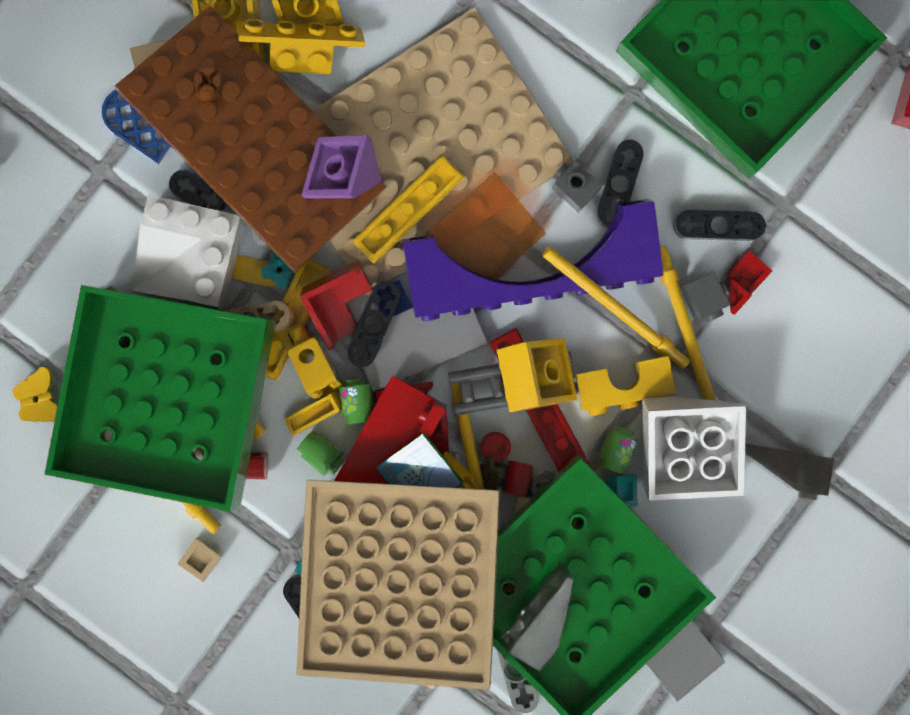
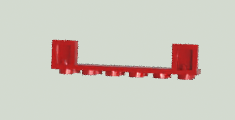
M392 376L334 481L389 484L376 467L422 433L430 438L447 405L400 378Z

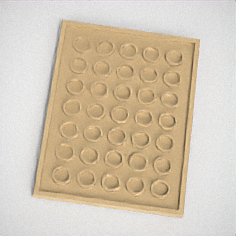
M475 7L312 110L336 136L368 135L372 140L381 180L386 189L331 239L332 244L346 265L359 260L372 286L381 281L391 282L407 271L402 239L433 234L436 245L442 249L551 180L553 175L565 163L570 167L574 162ZM443 154L464 176V179L377 263L373 264L352 240ZM371 291L365 293L366 297L370 295Z

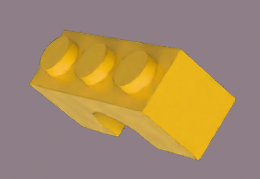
M669 356L635 362V381L632 386L625 390L617 389L611 384L607 368L573 375L574 381L578 386L577 395L580 410L583 412L589 411V416L608 413L607 407L619 405L620 410L638 407L637 401L642 400V398L668 397L669 394L676 393Z

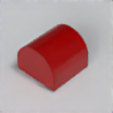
M251 452L246 479H267L269 453Z
M509 460L503 491L523 497L528 495L534 470L533 465Z

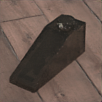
M745 443V457L789 489L799 491L798 497L817 500L818 495H829L834 464L833 458Z
M561 562L502 636L506 648L511 655L538 671L542 669L546 662L553 659L556 649L559 647L574 579L566 565Z

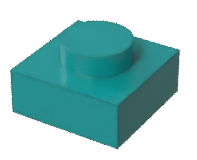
M626 474L607 477V484L630 507L638 506L637 475Z

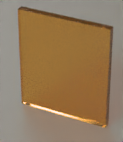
M494 172L432 226L425 235L433 234L436 245L462 266L478 274L495 279L546 233L544 228L540 227L500 179V175Z

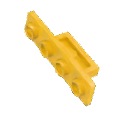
M258 19L237 21V32L240 42L269 43L268 66L274 72L331 74L334 46L365 48L362 29L352 24L328 26L320 22L294 24L287 20L278 21L277 23L262 22Z

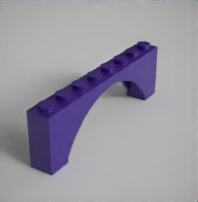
M649 199L618 203V212L600 241L585 256L573 264L600 287L605 286L607 290L623 288L625 282L636 281L638 285L655 282L654 277L664 276L655 202ZM433 234L402 239L415 318L421 317L422 321L439 319L441 313L452 312L453 316L466 315L471 313V308L483 307V310L486 311L502 308L501 303L514 301V305L530 304L533 302L532 298L544 296L545 300H555L562 298L563 293L575 291L576 295L588 294L561 271L536 280L503 281L473 272L456 262L436 245Z

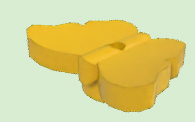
M40 367L34 374L29 375L27 380H22L12 390L13 396L20 400L22 408L19 411V417L23 421H55L58 404L53 401L54 394L50 391L53 375L48 367Z

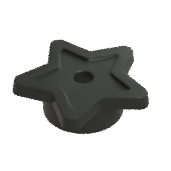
M488 457L485 464H480L484 488L499 490L500 487L505 485V472L499 463H494L492 457Z

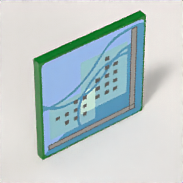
M424 433L376 467L389 484L457 488L464 483L462 478Z

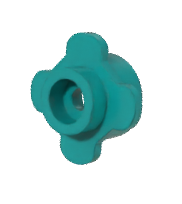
M273 252L270 255L271 260L268 265L262 267L261 275L265 279L270 278L276 282L277 287L285 288L289 284L288 279L294 272ZM277 267H282L283 271L279 273L276 269Z

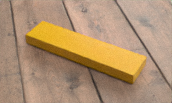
M442 154L352 242L373 264L377 263L464 179V176Z
M310 259L296 272L282 300L283 303L293 309L294 322L288 329L274 332L266 376L278 381L289 359L287 351L294 347L287 334L297 327H305L310 318L299 297L303 286L332 273L333 270ZM278 309L273 320L280 323V318L285 316V313Z

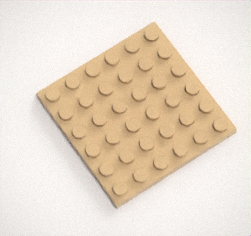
M306 480L296 675L490 690L500 490Z

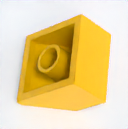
M565 338L524 342L497 350L509 413L578 400Z

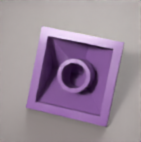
M368 135L318 137L301 196L304 198H355L382 182L371 138Z

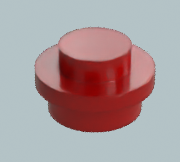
M497 431L490 432L482 438L480 451L485 459L492 457L493 462L498 463L509 456L511 443L505 434Z

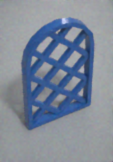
M116 90L112 91L105 98L102 105V118L105 125L115 136L120 137L159 164L171 146L166 141L156 142L155 130L150 125L149 128L139 130L137 119L143 117L140 114L136 115L135 109L127 101L118 103L117 94L119 93ZM113 98L114 104H109L110 100ZM130 105L132 116L121 118L119 107ZM115 108L117 118L107 120L106 110ZM133 120L134 131L123 132L122 122ZM118 123L119 133L109 124ZM150 132L152 143L141 145L139 134ZM135 135L137 145L125 137ZM166 145L160 155H158L157 146ZM153 147L154 157L143 149Z

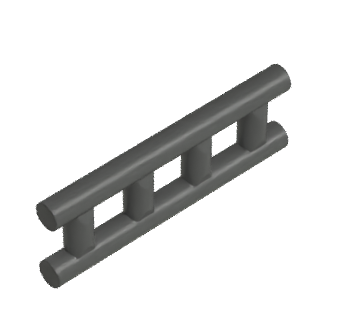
M568 351L571 364L573 363L571 351ZM499 364L448 373L449 384L459 383L462 402L453 404L455 416L508 407ZM490 378L493 397L475 400L471 381ZM574 382L576 394H578V386L577 383Z

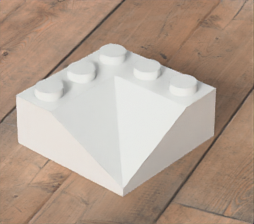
M148 195L140 224L132 292L224 311L246 223L235 214Z
M675 396L642 398L643 487L649 501L744 496L745 404Z

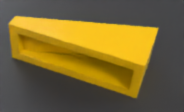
M340 391L331 393L285 418L284 421L292 436L342 411Z

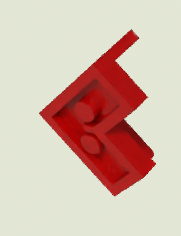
M359 260L303 286L299 297L328 350L335 348L338 340L354 333L358 324L346 302L373 289Z

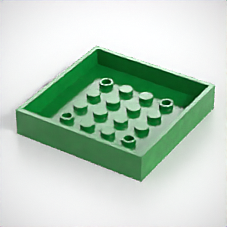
M661 0L620 42L616 52L749 179L783 147L873 54L887 37L849 0ZM810 41H815L818 44V50H813L810 47ZM678 44H686L688 51L681 52L678 49ZM751 107L754 110V116H748L745 113V108Z
M81 285L44 475L228 512L240 509L276 322ZM128 336L131 343L129 347L125 348L123 340ZM218 353L222 356L220 365H216L213 361L214 356ZM107 430L112 432V439L110 441L105 439V432ZM198 448H202L204 451V457L201 460L195 454Z
M579 454L572 458L498 529L493 646L560 715H592L716 598L710 588ZM581 517L583 524L580 527H574L572 525L574 518ZM506 583H512L515 589L512 592H506L503 586ZM641 586H648L650 589L647 594L641 595L638 593ZM572 651L581 653L578 659L574 660L569 657Z

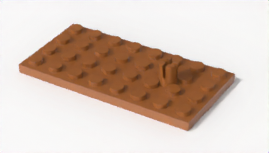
M211 6L206 8L115 85L116 91L294 273L386 189V186L380 182L355 198H304L301 196L318 137H335L336 135L246 42L239 41L238 34Z

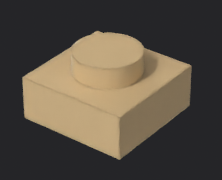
M197 537L180 559L178 565L204 582L223 554Z

